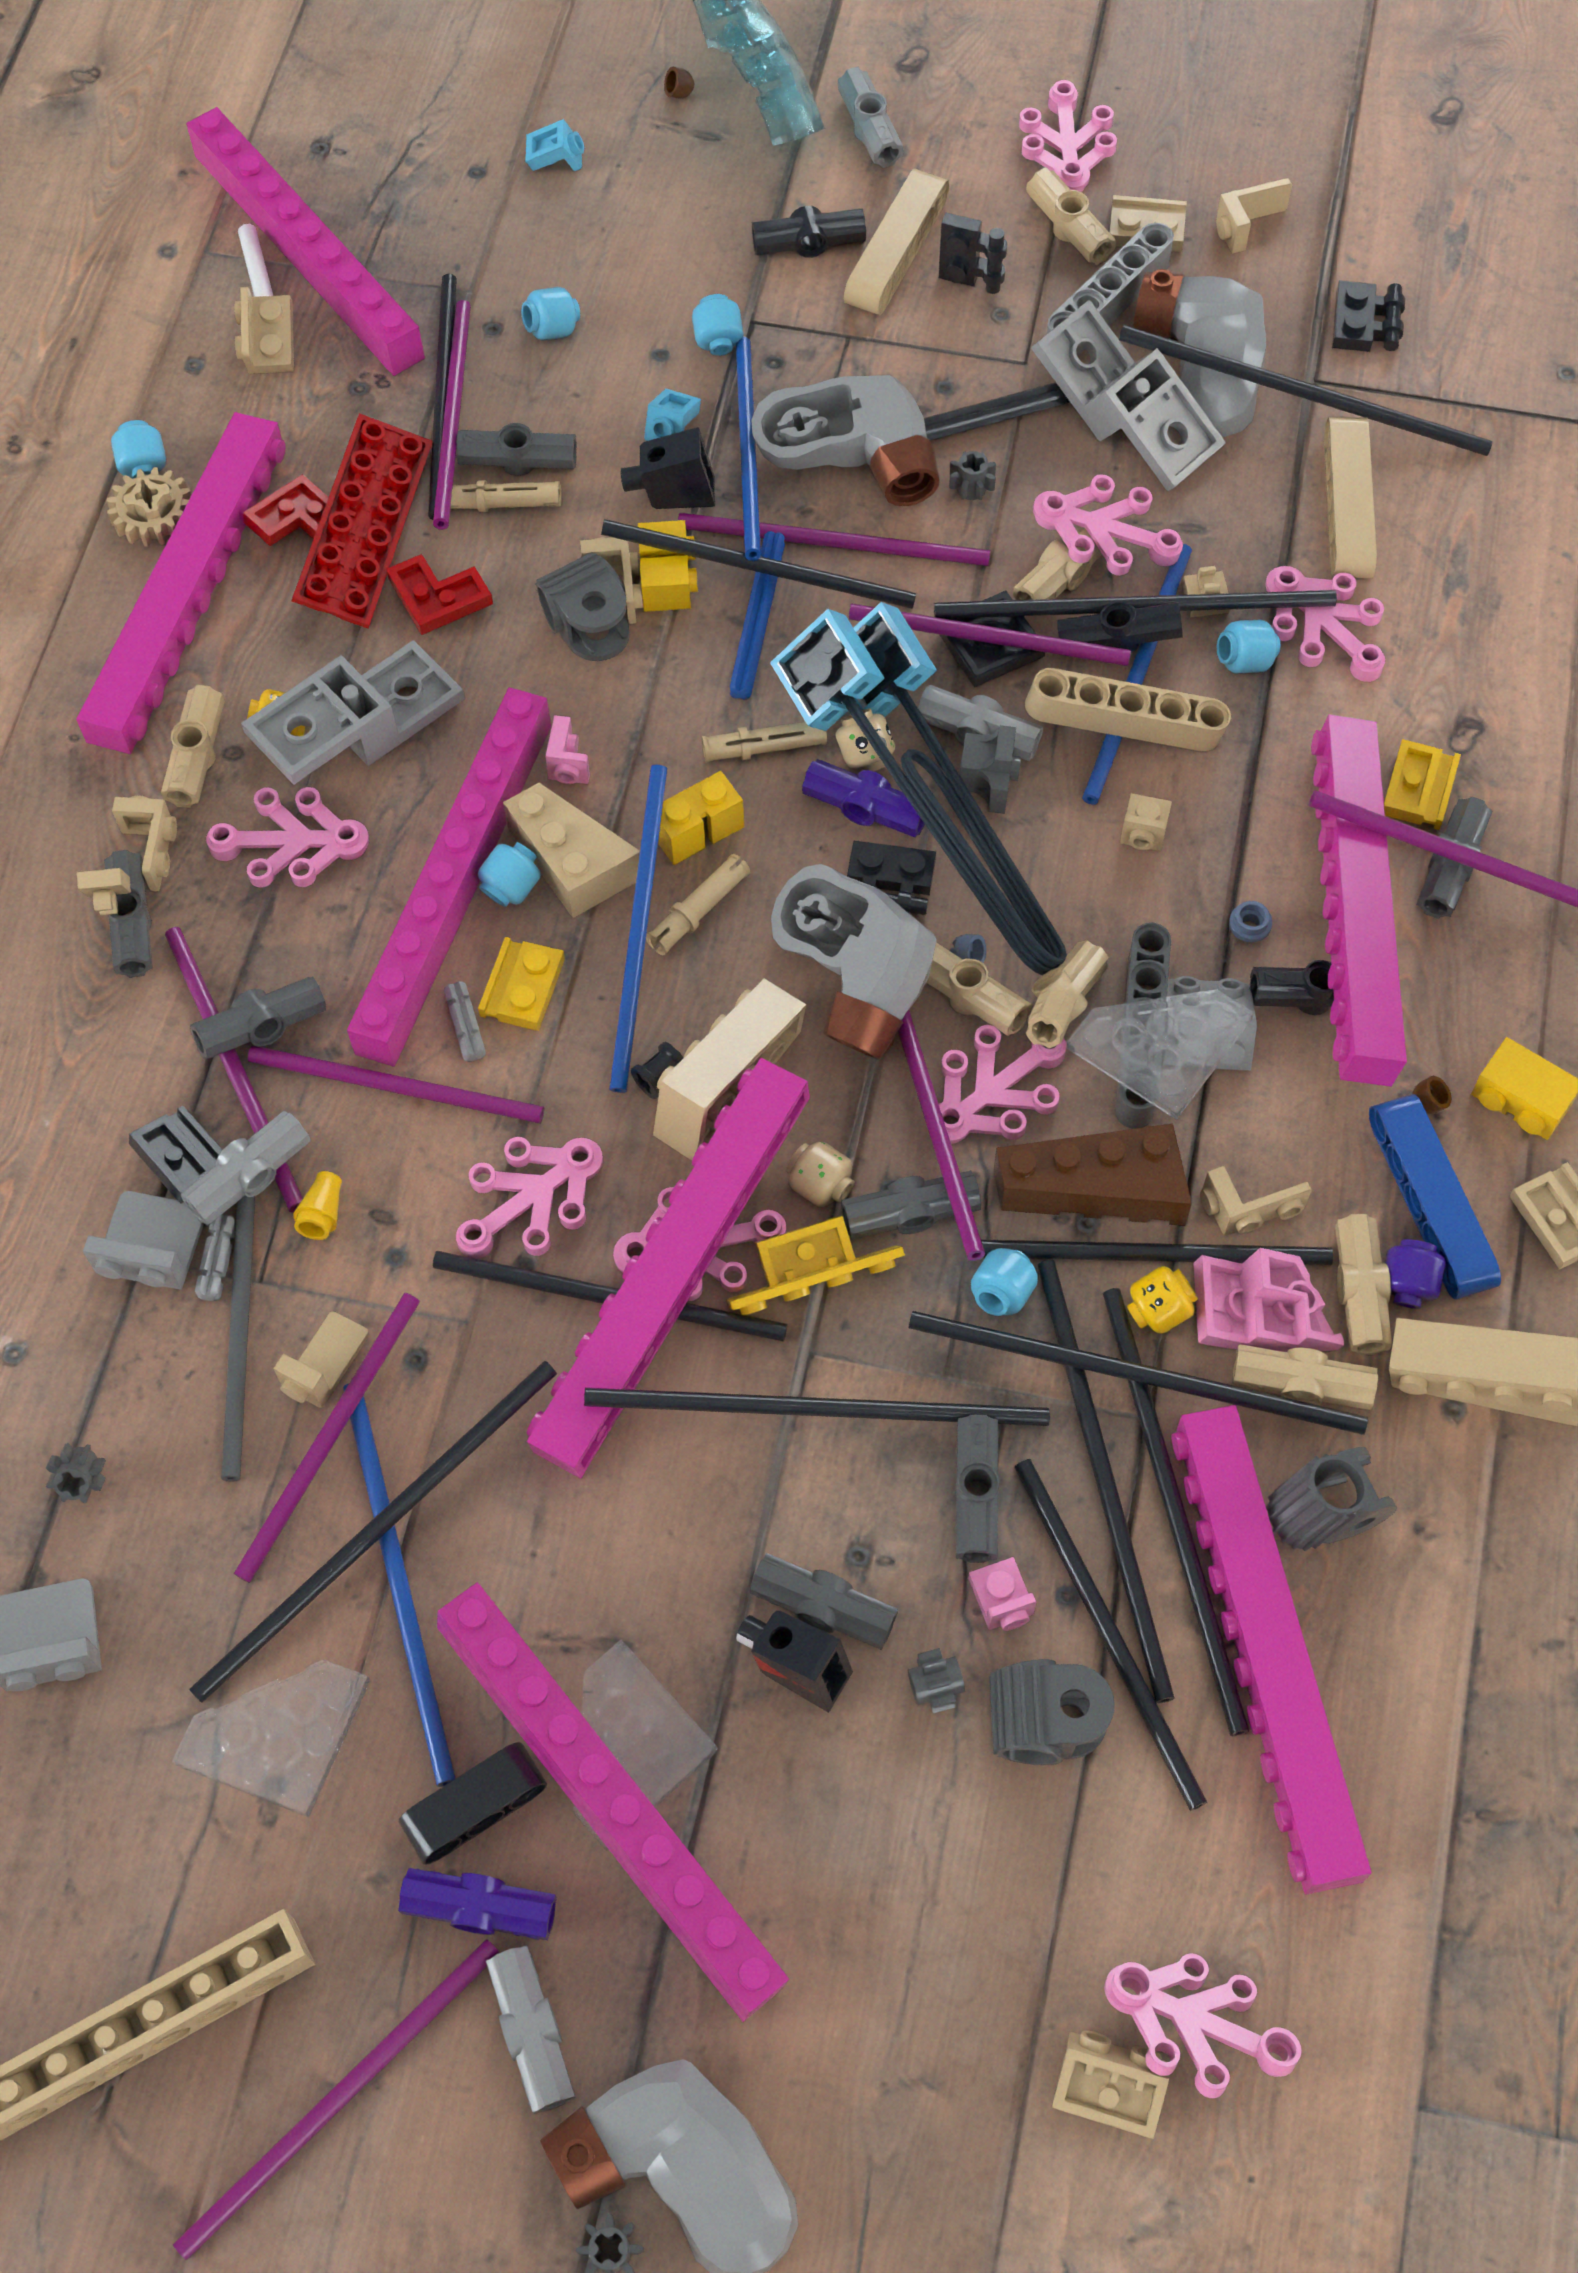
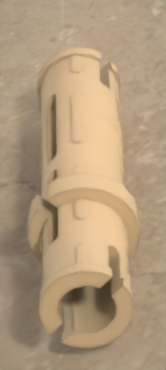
M486 480L477 481L476 484L453 485L450 509L470 508L478 509L479 512H488L489 508L561 507L560 481L487 484Z
M806 722L748 731L746 727L737 728L735 733L708 737L702 736L701 740L704 760L707 763L713 760L740 756L742 760L751 759L753 754L820 744L826 745L827 733L826 731L808 726Z
M731 854L682 903L676 902L670 908L669 915L653 931L646 935V940L650 947L653 949L659 943L660 947L656 949V952L660 955H665L686 933H693L699 927V920L744 877L750 874V868L743 860L737 866L736 863L740 860V856Z

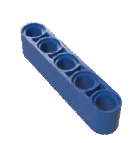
M1410 1094L1371 1106L1369 1108V1121L1372 1131L1424 1242L1437 1246V1253L1445 1259L1446 1267L1443 1284L1448 1294L1453 1299L1458 1300L1500 1286L1501 1273L1497 1260L1420 1099L1415 1094Z

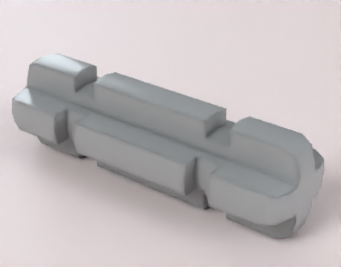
M461 981L448 984L444 988V993L463 1059L467 1062L482 1059L486 1051L467 986Z
M220 1215L209 1226L208 1232L211 1233V1236H208L206 1239L199 1269L202 1275L198 1276L195 1293L202 1300L217 1301L221 1298L224 1285L221 1283V1279H224L226 1276L232 1250L230 1240L234 1239L236 1222L231 1216Z

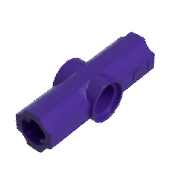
M819 759L812 761L806 771L802 784V793L841 808L844 816L858 825L870 826L876 822L914 838L920 835L925 826V823L904 793L891 788L888 780L874 771L862 770L855 774Z
M408 1868L400 1890L398 1911L405 1915L451 1923L450 1926L475 1934L494 1935V1932L498 1931L515 1936L548 1941L553 1927L557 1897L551 1893L507 1886L500 1879L481 1874L462 1873L461 1877L435 1871Z

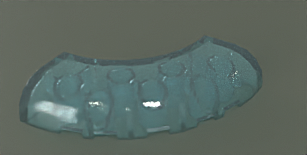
M693 0L708 48L713 47L723 53L729 52L734 54L732 62L739 70L745 82H749L753 88L756 87L761 96L756 97V103L766 124L773 146L791 142L825 129L817 103L799 60L778 22L761 0Z

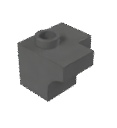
M1000 725L998 730L991 734H965L960 777L970 792L977 793L986 800L989 812L1005 814L1010 780L1018 781L1021 757L1013 756L1016 727Z

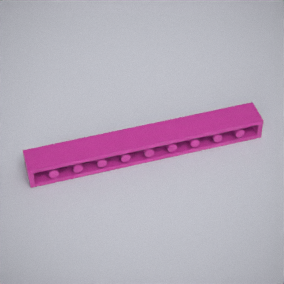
M218 107L186 123L195 157L393 376L425 359L419 326Z
M234 412L76 718L86 743L131 754L137 741L144 738L147 731V722L154 708L160 706L164 688L170 676L176 674L180 656L185 646L192 642L195 626L201 614L207 612L211 601V594L216 584L223 580L226 564L232 552H236L240 546L241 534L246 526L243 523V512L257 504L262 492L265 493L268 490L271 474L276 464L281 463L284 458L286 445L285 441L282 440L277 422Z
M508 687L347 1028L355 1055L395 1067L480 883L478 871L497 846L507 824L503 802L521 793L549 733L551 721L546 697Z
M1328 714L1321 731H1315L1311 743V753L1316 755L1317 758L1313 777L1314 786L1319 787V792L1385 816L1377 722ZM1316 809V818L1321 819L1322 827L1318 838V850L1323 852L1324 855L1320 882L1321 885L1326 886L1323 918L1328 919L1329 924L1325 951L1327 954H1331L1332 964L1328 973V987L1333 989L1334 993L1330 1021L1332 1025H1336L1337 1034L1333 1045V1059L1339 1062L1340 1080L1392 1087L1407 1063L1387 835Z
M763 1058L759 1059L753 1070L748 1068L742 1075L737 1086L739 1094L731 1107L725 1105L720 1111L714 1125L716 1131L709 1143L703 1142L696 1150L692 1159V1166L694 1168L686 1181L680 1179L674 1186L669 1197V1203L671 1204L663 1218L657 1217L651 1224L646 1235L647 1245L640 1256L634 1255L627 1263L622 1275V1279L625 1280L616 1295L611 1293L605 1299L599 1312L601 1320L593 1333L587 1332L580 1340L575 1351V1356L578 1358L569 1372L563 1371L555 1381L551 1391L553 1399L545 1412H537L527 1429L529 1438L526 1442L533 1453L580 1479L623 1408L584 1406L585 1387L635 1390L810 1099L808 1081Z
M1236 1405L1181 1415L1176 1432L1172 1433L1173 1450L1178 1461L1184 1460L1188 1473V1476L1184 1477L1186 1497L1190 1505H1197L1200 1521H1196L1198 1540L1202 1549L1209 1548L1213 1566L1208 1568L1211 1587L1215 1595H1222L1226 1611L1221 1613L1224 1634L1228 1641L1234 1640L1239 1656V1658L1234 1659L1237 1681L1241 1688L1247 1687L1252 1705L1247 1706L1250 1728L1254 1735H1261L1265 1753L1260 1755L1263 1775L1267 1783L1274 1782L1279 1802L1274 1803L1276 1822L1281 1832H1288L1293 1851L1288 1852L1287 1857L1292 1878L1295 1882L1302 1883L1305 1895L1363 1883L1372 1874L1237 1407Z
M476 1582L439 1609L437 1612V1629L737 2016L744 2022L783 1989L789 1981L788 1976L480 1584Z

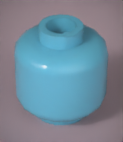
M565 288L538 289L532 291L528 295L527 300L522 304V321L525 329L539 340L564 338L573 333L576 322L580 319V307L578 301L572 298Z
M722 294L708 295L700 300L692 312L696 343L703 350L710 351L712 355L721 356L730 353L733 347L736 346V343L743 338L744 332L738 304L728 299L727 296Z
M142 420L125 422L118 427V431L111 437V447L116 468L123 476L127 475L134 479L137 478L138 469H141L145 475H150L153 467H157L159 472L165 467L166 455L161 434L155 427L148 425L147 422Z
M1265 620L1234 621L1219 635L1217 655L1220 662L1232 673L1265 672L1273 665L1275 658L1279 655L1280 639L1272 626Z
M519 842L514 847L498 844L478 871V878L482 882L479 889L503 907H507L509 903L521 904L540 879V870L534 864L537 856Z
M998 1248L987 1254L971 1279V1290L977 1305L988 1314L994 1316L1013 1315L1023 1308L1038 1283V1274L1034 1265L1024 1253L1018 1250Z

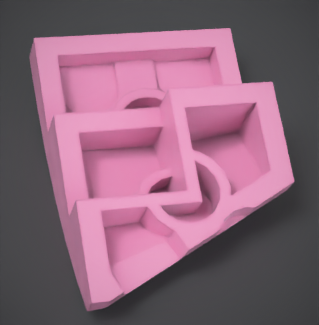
M1259 1248L1242 1264L1201 1255L1193 1263L1195 1293L1198 1297L1196 1301L1199 1344L1237 1349L1238 1345L1241 1344L1281 1352L1301 1347L1321 1352L1339 1350L1344 1346V1339L1341 1333L1334 1335L1322 1312L1325 1303L1318 1290L1311 1284L1310 1275L1300 1256Z

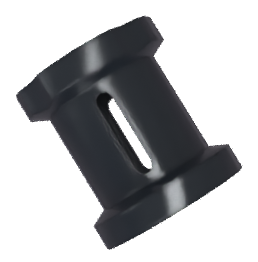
M663 1042L658 1046V1052L642 1066L638 1064L631 1068V1075L646 1095L652 1099H657L660 1090L657 1088V1083L666 1068L669 1066L675 1067L684 1057L670 1043Z

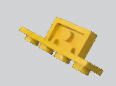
M837 1216L755 1242L768 1286L728 1298L726 1303L731 1310L740 1308L741 1315L751 1314L767 1308L766 1300L783 1295L784 1301H791L811 1294L809 1286L826 1281L827 1287L830 1288L854 1280L852 1272L864 1268H869L870 1274L896 1267L894 1259L905 1256L902 1246L894 1245L855 1258L843 1216Z

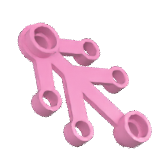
M1060 80L1050 89L1048 99L1050 111L1058 115L1059 133L1041 122V112L1035 108L1023 109L1020 113L1019 128L1025 133L1032 134L1023 138L1022 155L1026 159L1035 160L1050 171L1053 170L1070 190L1082 192L1089 183L1090 170L1105 157L1114 155L1116 151V136L1111 132H1101L1112 127L1114 111L1106 105L1095 107L1092 111L1091 120L1075 133L1073 112L1077 106L1078 92L1073 83L1067 80ZM1095 137L1094 148L1078 160L1077 151ZM1044 142L1061 152L1062 160L1044 150Z
M1107 475L1095 476L1089 487L1068 495H1063L1057 491H1046L1039 494L1034 501L1033 513L1037 523L1045 529L1057 530L1069 549V557L1074 562H1088L1092 557L1095 542L1107 561L1106 566L1109 572L1119 576L1125 575L1130 569L1133 556L1129 550L1118 547L1112 537L1149 548L1148 554L1150 559L1160 566L1175 564L1181 554L1183 542L1176 531L1164 529L1158 533H1153L1116 521L1132 514H1145L1149 510L1153 497L1151 492L1144 487H1135L1130 491L1127 499L1092 512L1079 508L1094 501L1103 503L1110 500L1115 483ZM1097 487H1103L1106 491L1099 490ZM1135 499H1141L1144 503H1139ZM1073 524L1085 528L1091 538L1079 535ZM1076 547H1083L1087 551H1079ZM1114 559H1120L1124 564L1117 563Z
M1280 566L1269 572L1265 586L1267 592L1336 590L1337 600L1345 601L1353 596L1356 579L1349 573H1338L1333 577V580L1306 578L1296 568ZM1338 585H1346L1348 588L1343 589L1340 588ZM1367 598L1360 605L1336 603V606L1298 607L1304 612L1303 643L1298 654V659L1304 666L1316 667L1322 662L1325 647L1320 642V630L1322 629L1352 657L1350 671L1356 679L1371 682L1380 677L1385 664V656L1381 649L1373 644L1364 645L1338 620L1356 621L1366 626H1375L1381 621L1384 612V605L1381 601L1375 598ZM1276 608V616L1273 619L1272 628L1279 636L1280 641L1291 640L1295 635L1297 620L1292 616V608ZM1366 610H1372L1376 614H1369ZM1279 625H1286L1290 629H1281ZM1306 651H1314L1317 655H1309Z
M306 787L299 790L295 796V801L301 814L312 816L325 830H309L281 805L276 790L262 788L254 795V803L258 813L263 816H269L284 831H237L232 825L219 823L209 830L206 836V843L211 855L220 861H229L236 858L241 853L242 848H280L267 860L258 858L248 864L247 874L251 884L256 887H266L273 882L276 874L289 865V874L292 882L298 887H307L315 881L316 875L337 858L344 860L359 858L369 844V835L366 827L359 821L351 819L341 821L322 804L320 794L315 788ZM267 799H272V800H274V801H273L271 804H269V805H262V804H261L263 801H265V800H267ZM307 799L315 800L312 804H303ZM353 835V837L350 839H342L343 837ZM228 836L225 840L218 841V839ZM309 848H322L311 859L298 858ZM259 870H267L262 876L254 875ZM300 870H309V872L303 876L296 875V873Z
M992 1025L979 1027L975 1032L974 1046L978 1051L975 1092L963 1101H961V1078L967 1073L968 1058L960 1050L946 1052L943 1055L941 1065L942 1073L945 1076L944 1097L939 1107L943 1118L951 1116L958 1119V1122L955 1124L945 1123L951 1144L965 1139L969 1133L1002 1135L1009 1140H1017L1024 1135L1027 1120L1022 1112L1014 1109L1008 1110L1002 1114L1001 1118L975 1115L986 1106L1031 1109L1044 1115L1053 1113L1058 1107L1060 1097L1058 1090L1054 1086L1043 1084L1034 1091L1012 1090L1009 1088L1038 1066L1046 1069L1059 1066L1065 1057V1039L1063 1038L1062 1043L1052 1049L1032 1043L1030 1050L994 1076L995 1052L1000 1047L1001 1034ZM984 1036H990L995 1042L985 1044L980 1039ZM950 1061H958L962 1064V1067L952 1069L947 1064ZM1042 1095H1047L1053 1099V1102L1044 1104L1038 1098ZM1014 1120L1021 1126L1017 1129H1010L1005 1123Z
M514 1137L507 1141L504 1152L506 1160L511 1166L524 1167L528 1163L555 1166L544 1175L497 1172L488 1163L475 1164L469 1171V1180L471 1187L476 1192L488 1193L492 1190L519 1193L482 1220L472 1219L461 1224L456 1232V1241L460 1252L465 1257L475 1259L485 1257L490 1253L494 1245L492 1235L533 1206L530 1227L524 1231L522 1240L524 1248L529 1254L533 1256L545 1254L551 1245L548 1228L554 1190L567 1180H569L567 1200L563 1201L558 1208L561 1224L567 1229L580 1228L586 1221L584 1198L587 1180L593 1178L600 1171L603 1164V1155L598 1144L587 1138L572 1139L562 1148L530 1146V1143L522 1137ZM516 1148H524L526 1150L520 1157L511 1155V1152ZM584 1153L588 1155L587 1159L582 1162L573 1160V1157L577 1154ZM482 1173L490 1175L489 1180L480 1183L475 1180ZM571 1209H576L580 1212L579 1216L574 1219H568L564 1215ZM469 1232H481V1236L476 1240L466 1238ZM536 1235L545 1238L539 1245H531L529 1243V1240Z
M674 1187L666 1188L660 1192L658 1208L641 1232L628 1233L617 1241L613 1256L617 1268L622 1273L631 1259L628 1256V1251L633 1247L645 1248L648 1243L646 1235L651 1224L657 1217L663 1218L669 1209L663 1205V1202L670 1197ZM761 1211L753 1217L751 1222L733 1225L721 1247L749 1241L755 1243L786 1233V1222L782 1215L776 1211ZM764 1221H772L777 1227L772 1232H765L760 1228V1225ZM715 1256L706 1270L707 1274L719 1280L721 1286L729 1292H738L747 1283L746 1269L738 1262L726 1263ZM730 1271H736L741 1274L742 1278L736 1283H730L725 1279V1276ZM702 1279L688 1301H694L702 1294Z
M1186 1954L1181 1957L1179 1962L1149 1971L1139 1963L1127 1962L1116 1966L1109 1972L1104 1985L1106 1997L1110 2004L1118 2011L1132 2015L1149 2048L1145 2058L1148 2068L1160 2076L1170 2075L1175 2070L1181 2056L1176 2043L1166 2038L1155 2015L1157 2013L1173 2022L1198 2070L1195 2076V2086L1205 2097H1220L1230 2081V2074L1226 2066L1217 2061L1204 2035L1255 2057L1262 2071L1274 2077L1290 2074L1301 2057L1299 2040L1293 2033L1284 2028H1271L1260 2036L1211 2014L1227 2007L1237 2012H1244L1251 2007L1257 1995V1988L1255 1983L1247 1976L1234 1975L1226 1984L1178 1999L1162 1991L1176 1985H1180L1187 1990H1197L1202 1987L1208 1976V1964L1204 1958L1197 1954ZM1191 1967L1195 1969L1199 1976L1189 1975L1184 1968ZM1123 1987L1133 1989L1137 1995L1126 1992ZM1232 1989L1242 1990L1247 1998L1238 1997ZM1155 2052L1166 2053L1171 2061H1161ZM1269 2052L1279 2055L1282 2061L1273 2058ZM1204 2074L1216 2076L1220 2084L1210 2083Z

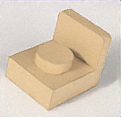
M1131 793L1120 843L1131 845L1138 850L1151 849L1161 851L1172 801Z

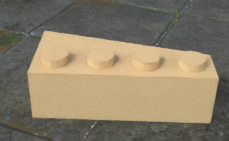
M765 978L752 991L749 989L745 990L738 998L735 1008L727 1016L724 1014L720 1015L713 1023L709 1034L702 1041L695 1040L688 1047L684 1058L675 1067L669 1066L660 1076L657 1083V1088L660 1090L653 1136L692 1160L696 1150L703 1143V1139L710 1131L715 1133V1121L725 1105L731 1107L739 1094L737 1086L744 1072L748 1068L753 1070L760 1058L775 1064L800 1034L806 1004Z
M1402 1318L1396 1319L1389 1365L1392 1387L1399 1388L1408 1394H1427L1578 1427V1338Z

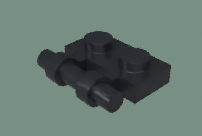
M946 212L941 223L938 278L974 287L977 278L981 277L986 283V291L988 293H998L1001 284L1005 280V266L1002 264V261L1007 256L1008 244L1004 239V230L993 228L990 234L981 232L982 221ZM980 252L984 253L986 258L980 257Z
M1339 280L1336 291L1332 348L1370 352L1373 341L1384 342L1385 350L1395 351L1398 349L1399 340L1402 339L1404 332V323L1400 320L1401 314L1405 310V297L1402 294V286L1397 283L1390 284L1387 287V294L1385 296H1377V284ZM1374 316H1385V320L1383 322L1374 321Z
M853 840L847 877L878 889L899 891V895L885 894L909 914L926 915L928 899L913 897V893L930 896L936 851Z

